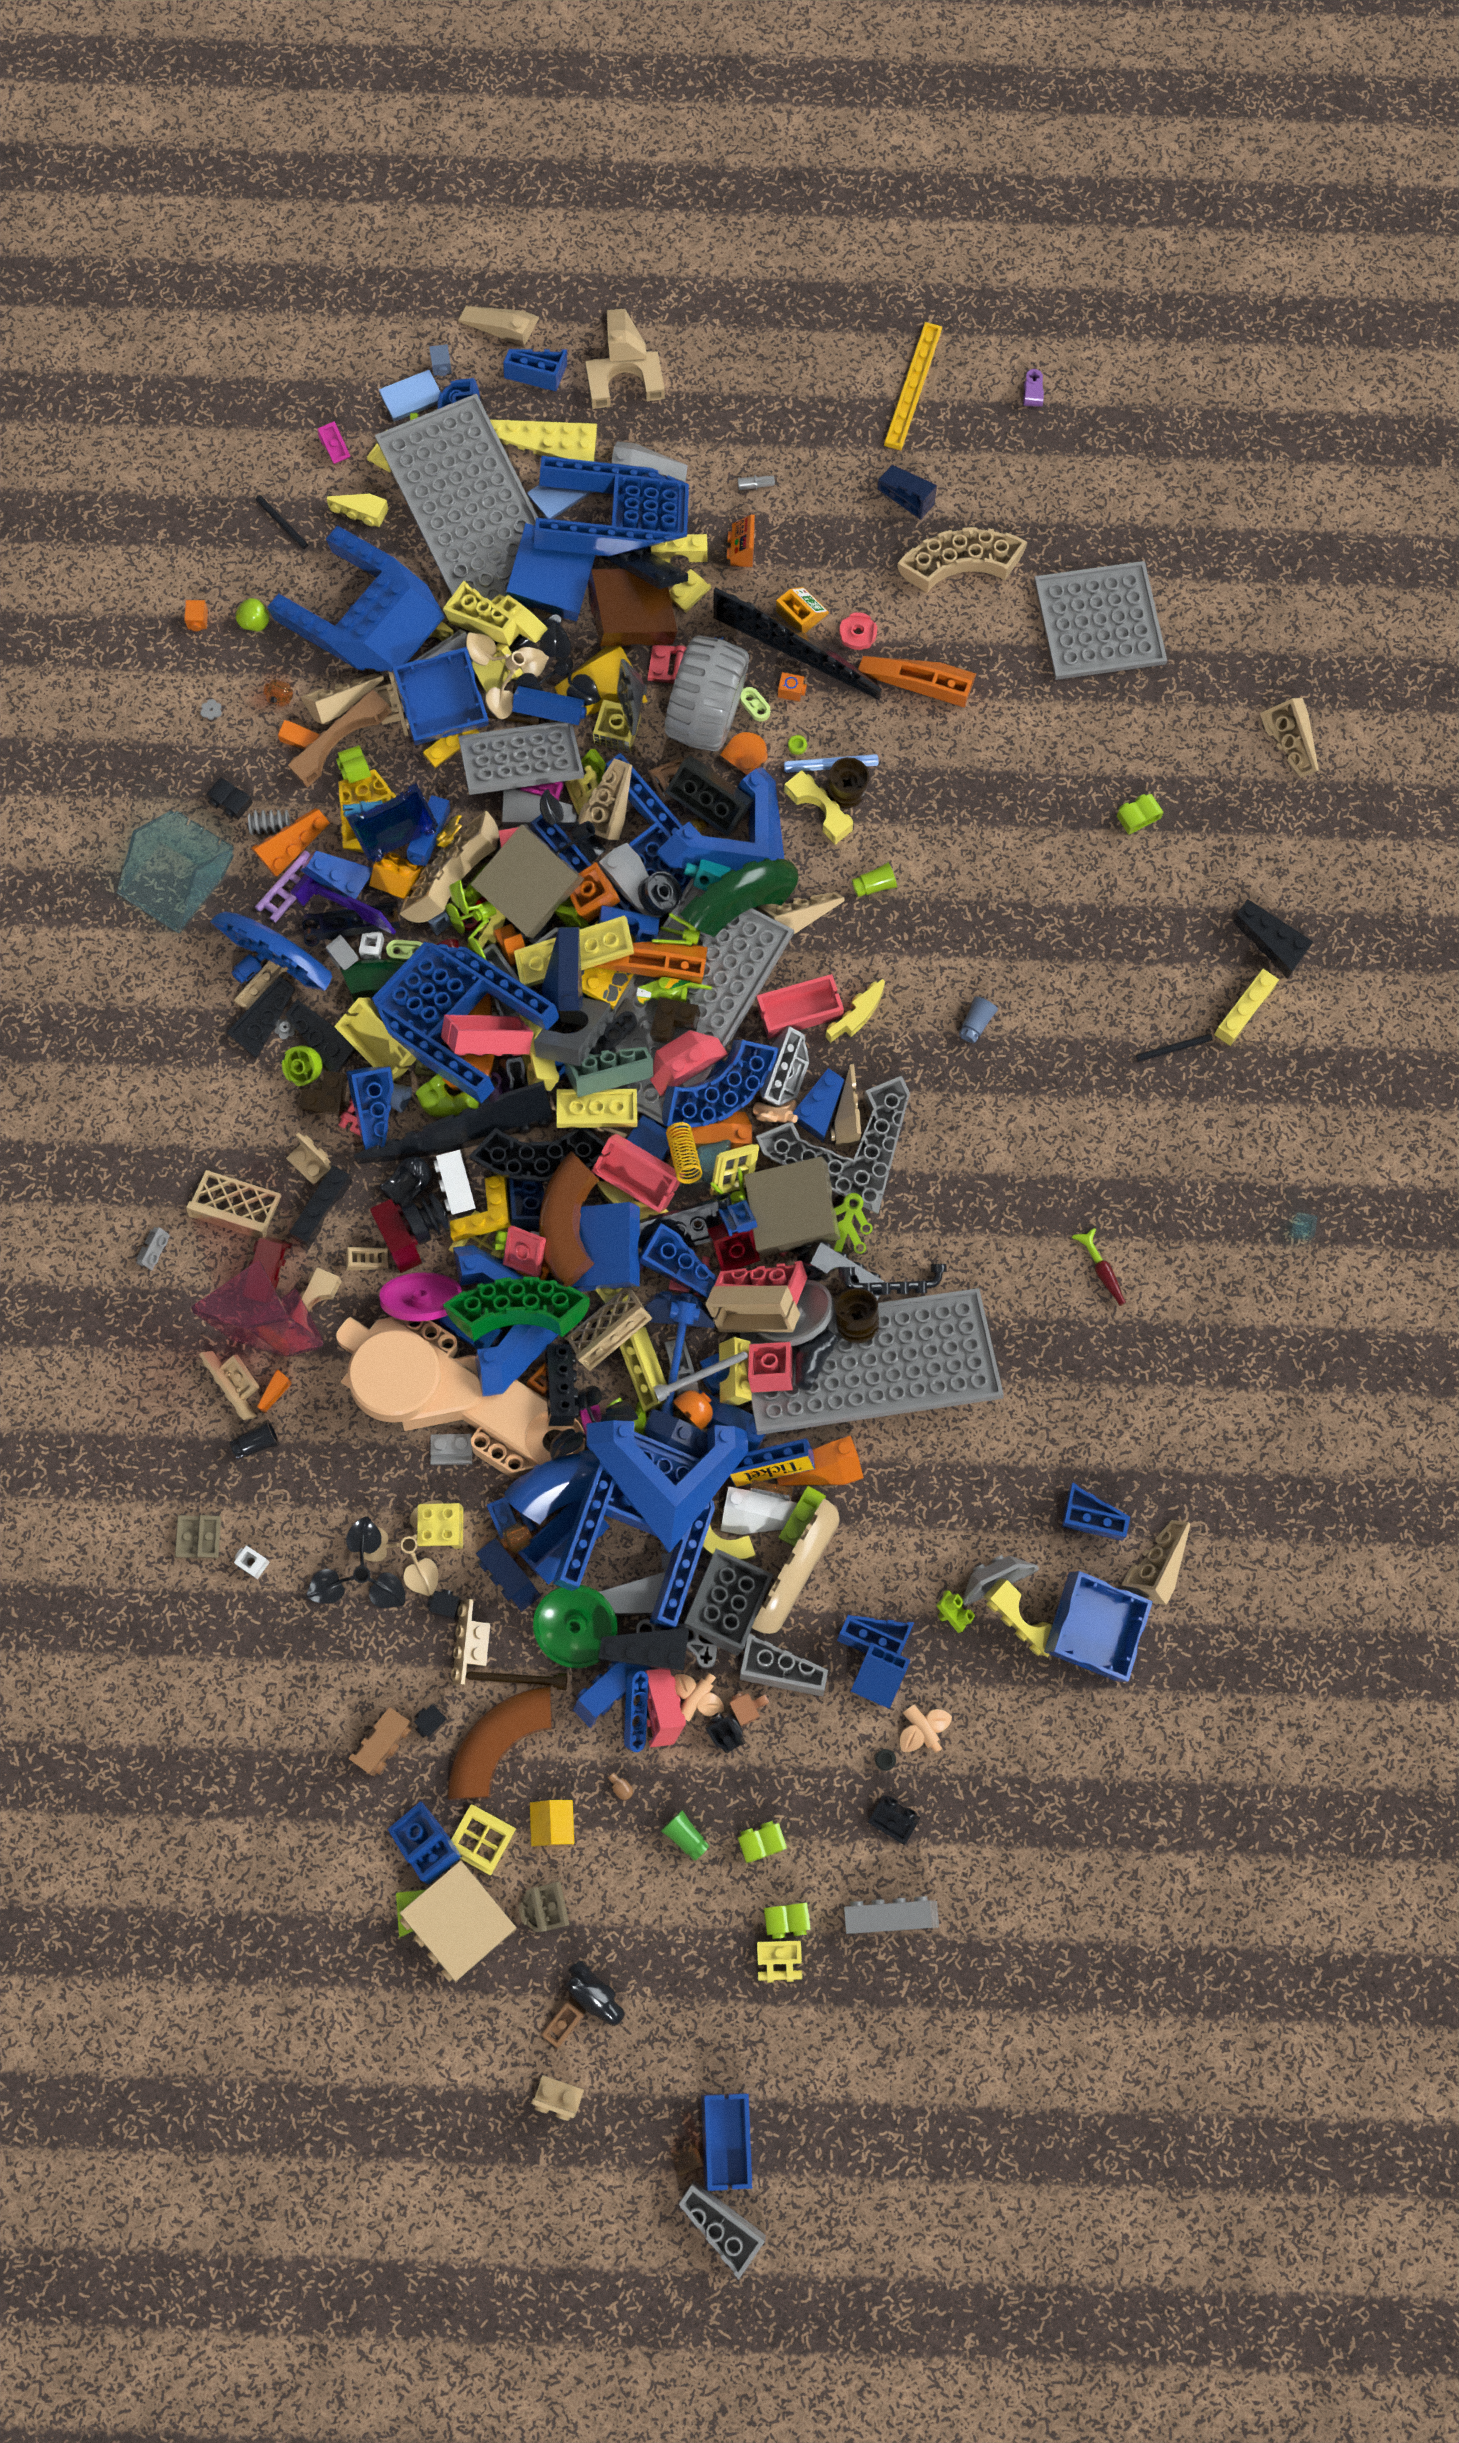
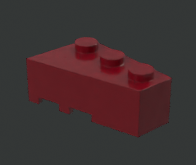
M389 1199L370 1208L371 1214L400 1273L422 1264L415 1247L418 1245L414 1234L409 1235L408 1231L411 1228L406 1219H401L400 1216L404 1214L399 1204L394 1205L392 1199Z
M262 1237L255 1242L253 1252H255L254 1259L248 1265L249 1277L248 1280L244 1281L242 1291H244L243 1297L263 1303H271L280 1279L278 1276L281 1266H284L286 1260L283 1259L286 1248L291 1249L292 1243L273 1237Z

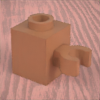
M743 1692L731 1697L732 1701L729 1702L741 1727L760 1718L756 1709L769 1704L766 1694L752 1701L749 1693L744 1695Z

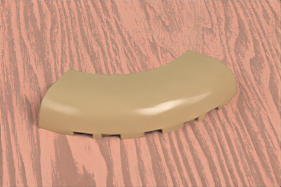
M968 527L953 532L949 530L939 533L936 537L929 540L927 538L923 540L922 544L912 548L898 562V570L908 582L927 593L941 580L962 572H984L1005 580L1021 559L1027 542L1009 533L995 532L994 529L978 530L977 527Z
M487 811L469 822V828L462 834L457 832L449 846L441 848L436 853L437 858L432 862V865L427 864L420 873L421 877L412 885L411 889L413 892L410 897L405 898L399 913L401 916L415 923H423L442 913L451 896L449 886L458 880H462L479 861L496 849L499 839L498 827Z
M823 1499L795 1545L792 1554L770 1590L769 1596L761 1607L752 1626L753 1629L762 1633H775L787 1619L799 1594L838 1527L839 1513L828 1500Z

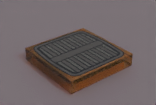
M756 1480L752 1481L750 1489L753 1492L791 1501L793 1493L791 1487Z

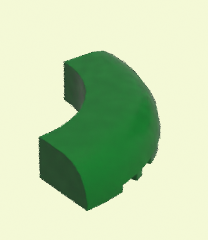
M523 1276V1279L507 1277L496 1279L495 1282L485 1285L483 1283L478 1284L477 1288L459 1293L443 1304L451 1321L469 1338L476 1341L490 1331L518 1324L543 1327L563 1337L583 1319L589 1308L590 1300L589 1297L571 1286L565 1287L557 1284V1281L554 1280L549 1282L540 1280L539 1277Z

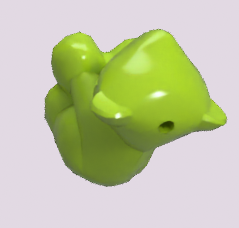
M439 1074L422 1085L415 1093L422 1109L433 1117H447L452 1114L460 1116V1112L469 1107L473 1109L479 1108L478 1101L465 1092L455 1097L448 1094L449 1086Z

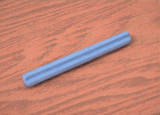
M877 754L846 756L856 758L866 766L878 765ZM845 757L785 761L784 771L789 773L831 769L833 763L838 759Z

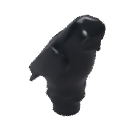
M826 1330L823 1334H818L812 1341L809 1340L797 1346L795 1384L799 1389L804 1391L811 1389L813 1382L822 1371L827 1357L834 1350V1345L838 1342V1338L831 1331Z
M579 1961L568 1969L572 1977L565 1986L578 2004L586 2012L600 2018L609 2025L616 2026L620 2024L625 2016V2012L615 2002V1991L597 1978L596 1974L589 1967H586L584 1961Z

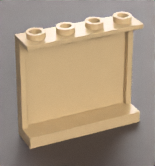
M462 1861L458 1862L401 1911L400 1916L402 1919L399 1920L407 1931L411 1928L416 1934L413 1938L421 1948L425 1945L429 1950L427 1956L435 1965L439 1963L442 1966L443 1970L441 1973L449 1982L453 1980L455 1983L517 1929Z

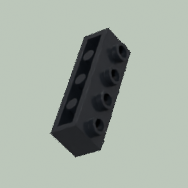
M547 1344L545 1367L548 1426H573L575 1418L579 1417V1407L575 1406V1400L578 1398V1389L574 1388V1383L577 1381V1371L573 1370V1365L576 1363V1354L572 1353V1345Z

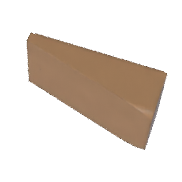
M570 1997L541 2035L558 2049L585 2015L586 2011ZM550 2030L553 2031L560 2038H552L550 2035Z

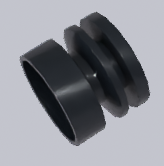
M433 1193L428 1194L431 1202L428 1205L423 1197L420 1198L422 1204L420 1209L413 1202L401 1207L419 1245L432 1240L430 1234L432 1229L438 1236H441L438 1226L442 1225L446 1233L451 1231L448 1216L441 1202Z

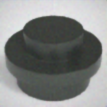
M882 1749L875 1756V1764L880 1770L889 1771L896 1764V1756L891 1750Z

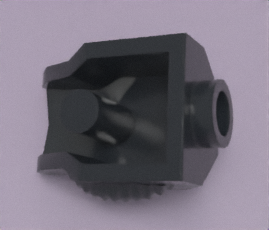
M717 1712L710 1717L711 1721L706 1725L705 1729L714 1744L722 1748L725 1753H729L736 1747L746 1743L742 1736V1728L733 1714Z

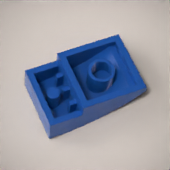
M421 1801L388 1828L389 1833L406 1861L412 1865L420 1880L428 1885L462 1857L447 1833Z

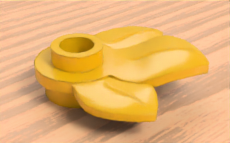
M461 815L453 817L449 824L437 835V846L445 848L452 842L453 835L462 827V825L458 824L462 817Z

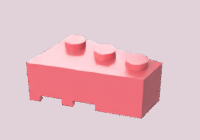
M646 1670L645 1672L648 1675L647 1707L650 1720H647V1727H651L653 1738L649 1741V1746L651 1748L672 1745L676 1742L686 1725L685 1716L681 1713L680 1697L675 1691V1678L673 1675L671 1676L670 1670Z

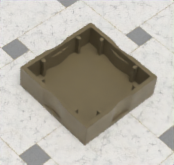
M521 824L470 885L527 937L534 939L552 918L555 910L569 898L584 878L568 863L558 858L535 833Z
M822 1156L744 1175L749 1207L758 1226L753 1228L756 1251L762 1257L791 1251L800 1246L812 1245V1243L830 1242L840 1239L836 1211L832 1204V1187L828 1164Z

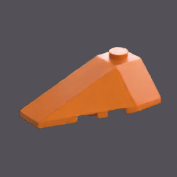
M850 1435L813 1449L815 1469L776 1479L779 1486L846 1485L864 1477L858 1454Z

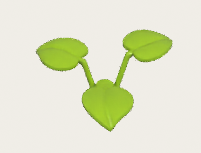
M458 880L449 886V892L454 904L465 915L460 916L457 908L451 903L446 904L445 910L448 916H450L453 927L460 934L465 932L462 920L474 916L476 921H482L468 937L469 943L467 948L487 960L478 941L473 937L489 922L488 918L496 915V909L489 901L468 907L461 880Z

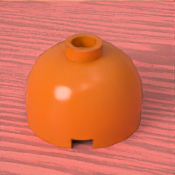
M688 1390L681 1393L673 1401L700 1430L705 1428L712 1419L713 1408L709 1404L712 1400L704 1392L699 1394L695 1390Z

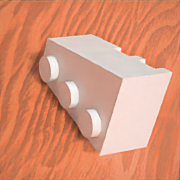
M457 1150L436 1156L437 1160L434 1161L436 1172H441L442 1180H439L442 1192L446 1191L448 1198L444 1200L446 1210L456 1214L475 1209L461 1151Z

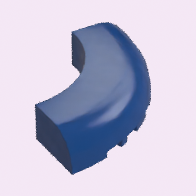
M232 912L219 913L210 921L237 946L250 951H256L274 964L283 968L287 967L288 970L286 972L305 987L325 991L331 982V971L299 946L267 926Z
M734 1040L726 1061L710 1078L688 1087L667 1086L662 1110L663 1124L670 1126L674 1123L684 1122L693 1128L707 1126L732 1116L733 1113L746 1106L754 1098L753 1096L763 1087L768 1073L772 1071L779 1048L746 1040ZM677 1126V1127H676V1128H681V1127L688 1128L687 1126Z
M579 1451L577 1454L564 1455L554 1461L551 1458V1461L534 1466V1469L524 1476L521 1475L504 1492L505 1497L516 1510L536 1523L541 1524L547 1516L558 1508L583 1500L600 1460L593 1451Z

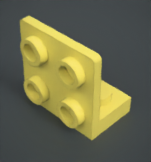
M498 643L496 644V653L493 657L506 654L510 656L512 654L507 645ZM505 659L490 660L485 666L471 661L474 673L486 693L491 688H501L509 675L510 670L506 667ZM520 668L516 670L508 682L513 679L517 680L523 674Z
M460 1503L419 1504L418 1546H452L454 1549H463V1506Z

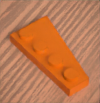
M315 808L295 820V823L285 826L280 829L279 833L264 839V842L254 845L251 849L270 872L277 877L330 822L319 809Z

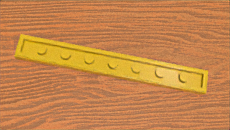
M924 323L884 442L886 447L902 451L942 331V326Z

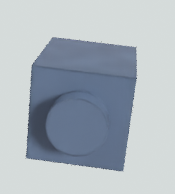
M448 345L429 347L434 376H445L452 373Z

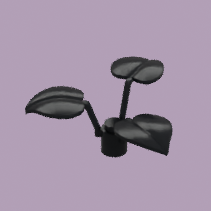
M555 622L542 635L540 640V647L544 654L548 657L555 656L556 660H559L554 666L555 670L540 681H537L533 673L522 674L513 685V695L518 686L544 691L540 684L557 673L560 676L568 674V683L571 686L566 691L567 696L585 700L584 706L599 702L601 696L592 678L585 674H579L571 680L573 661L567 657L571 652V643L564 629Z
M549 789L543 792L540 799V812L543 819L549 825L556 823L558 826H574L571 832L574 840L556 852L551 848L550 850L558 857L561 852L578 842V849L589 862L596 860L606 849L593 837L595 835L594 825L590 821L581 824L578 821L561 822L564 818L561 804L550 793Z
M588 1386L578 1391V1398L575 1400V1406L579 1407V1411L586 1408L592 1423H596L590 1406L597 1405L601 1401V1390L597 1386ZM621 1401L609 1406L606 1409V1414L602 1415L600 1422L612 1420L633 1421L639 1418L631 1404ZM567 1429L557 1434L550 1446L552 1460L554 1461L577 1450L582 1445L583 1438L586 1439V1435L581 1431L576 1433L574 1429Z
M368 1516L356 1521L347 1533L346 1544L351 1552H360V1565L354 1568L353 1576L339 1580V1576L334 1570H320L311 1580L306 1594L307 1598L323 1604L337 1602L345 1593L341 1583L355 1579L358 1583L369 1581L374 1584L369 1590V1597L375 1606L391 1608L405 1604L403 1585L394 1574L383 1572L376 1581L370 1577L369 1569L364 1566V1552L369 1554L375 1552L380 1547L382 1541L379 1529Z

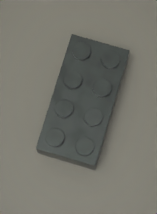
M689 756L682 762L665 793L726 836L735 831L753 802L752 798L692 756Z

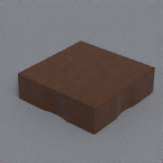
M591 569L588 588L591 604L596 615L595 624L600 646H627L631 644L673 645L678 631L669 587L658 589L625 569Z

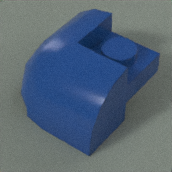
M475 379L451 381V384L443 392L439 393L438 409L476 393L480 399Z

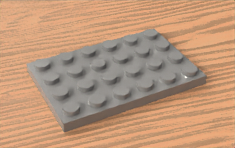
M558 721L458 736L469 795L584 778L573 724Z

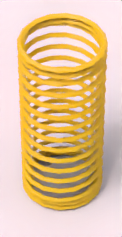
M684 1122L674 1123L667 1128L666 1136L676 1177L681 1183H694L701 1178L702 1169L691 1126ZM677 1126H687V1127H688V1128H685V1127L677 1128V1129H675V1130H673V1131L670 1132L671 1129H673L674 1127H677ZM679 1129H687V1130H689V1132H688V1131H679V1132H676V1133H674V1134L670 1137V1135H671L674 1131H676V1130H679ZM681 1132H686V1133H688V1134H681V1135H678V1136L672 1138L674 1135H676V1134H678V1133H681ZM693 1168H696L691 1172H681L682 1170H691ZM698 1169V1171H697L695 1174H693V1175L683 1176V1175H680V1174H679V1173H682V1174L693 1173V1172H695V1171ZM699 1173L697 1177L692 1179H683L679 1177H692Z

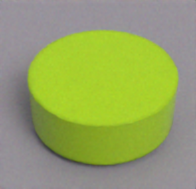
M792 736L788 741V749L792 754H803L807 749V741L803 736Z

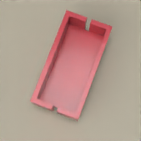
M832 974L760 994L756 998V1005L761 1020H763V1026L768 1039L780 1036L787 1026L799 1031L841 1019L844 1014V1008L839 993L837 994V987Z
M444 1015L441 1038L455 1054L466 1055V1053L478 1056L485 1054L502 1056L503 1054L514 1056L529 1054L533 1031L525 1025V1022L519 1016Z
M618 1134L609 1137L601 1152L603 1155L599 1156L591 1172L659 1213L667 1209L675 1194L674 1191L677 1190L681 1183L677 1180L675 1168Z

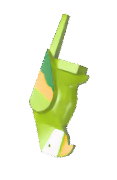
M661 977L654 982L638 987L637 1000L643 1005L645 1001H649L652 998L659 1000L660 997L686 1002L688 988L712 990V987L692 983L691 981Z

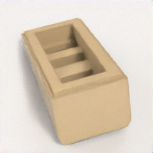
M347 1247L346 1270L388 1269V1248ZM379 1253H382V1263H378ZM361 1254H365V1263L361 1262ZM369 1254H373V1263H370ZM353 1255H357V1262H353Z

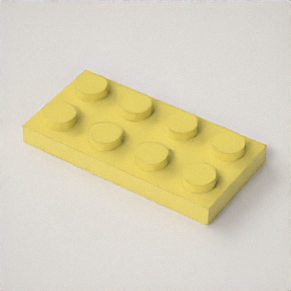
M557 1089V1128L637 1127V1089H608L582 1097H577L574 1089Z

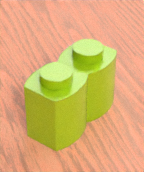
M359 745L338 752L339 758L336 759L343 779H348L349 784L371 776Z
M1143 794L1135 802L1125 803L1120 806L1117 818L1128 835L1161 819L1163 811L1152 794Z
M773 1821L762 1824V1829L758 1831H753V1828L740 1832L741 1836L738 1837V1842L746 1864L787 1849L779 1823L774 1824Z
M807 1903L764 1908L767 1935H772V1939L784 1938L785 1933L793 1932L794 1936L807 1935L806 1930H811Z

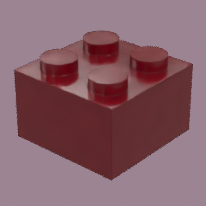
M724 1223L707 1229L714 1256L721 1271L735 1270L761 1261L759 1253L756 1251L752 1229L741 1233L733 1232L732 1236H729Z

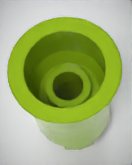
M889 862L852 880L853 888L858 897L897 888L896 879Z

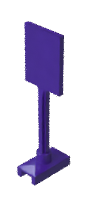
M306 874L290 891L291 895L295 896L298 899L297 902L302 906H305L314 894H319L347 909L356 911L363 920L393 935L396 933L381 911L350 896L345 898L322 887L320 883Z

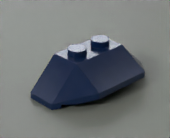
M662 1291L656 1293L642 1304L652 1317L649 1322L678 1325L679 1322L669 1318L671 1303L676 1302V1300L697 1304L696 1308L700 1309L698 1321L694 1320L693 1324H687V1326L715 1327L714 1317H711L709 1310L697 1297H693L689 1293L672 1295L671 1292Z
M651 1409L643 1427L649 1438L699 1459L707 1452L706 1432L681 1419Z

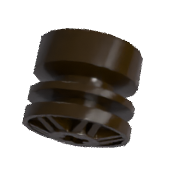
M845 757L838 759L833 763L829 771L826 783L827 797L831 801L834 800L840 808H852L861 803L869 783L867 766L856 758Z
M860 1288L849 1289L840 1294L835 1304L838 1334L844 1340L858 1344L874 1338L879 1330L877 1298L871 1292Z

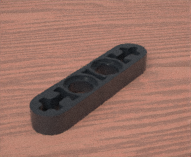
M631 1011L621 1013L605 1029L604 1034L599 1037L596 1045L599 1043L604 1044V1051L609 1050L611 1052L637 1026L635 1014ZM624 1018H631L632 1024H625ZM618 1024H620L621 1027L623 1026V1029L625 1030L624 1032H622L621 1028L617 1026ZM611 1030L619 1031L618 1038L610 1039L608 1037ZM592 1047V1049L590 1050L593 1055H594V1054H602V1053H596V1052L594 1051V1047Z

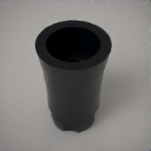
M268 1419L229 1442L232 1452L237 1459L279 1446L275 1430Z

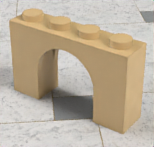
M658 351L646 352V359L610 361L609 357L585 361L593 409L611 407L608 384L615 375L625 372L633 373L642 380L647 401L665 399Z

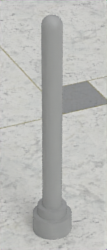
M744 1351L667 1386L666 1384L656 1385L653 1387L659 1402L667 1399V1396H670L671 1392L747 1359L748 1354Z

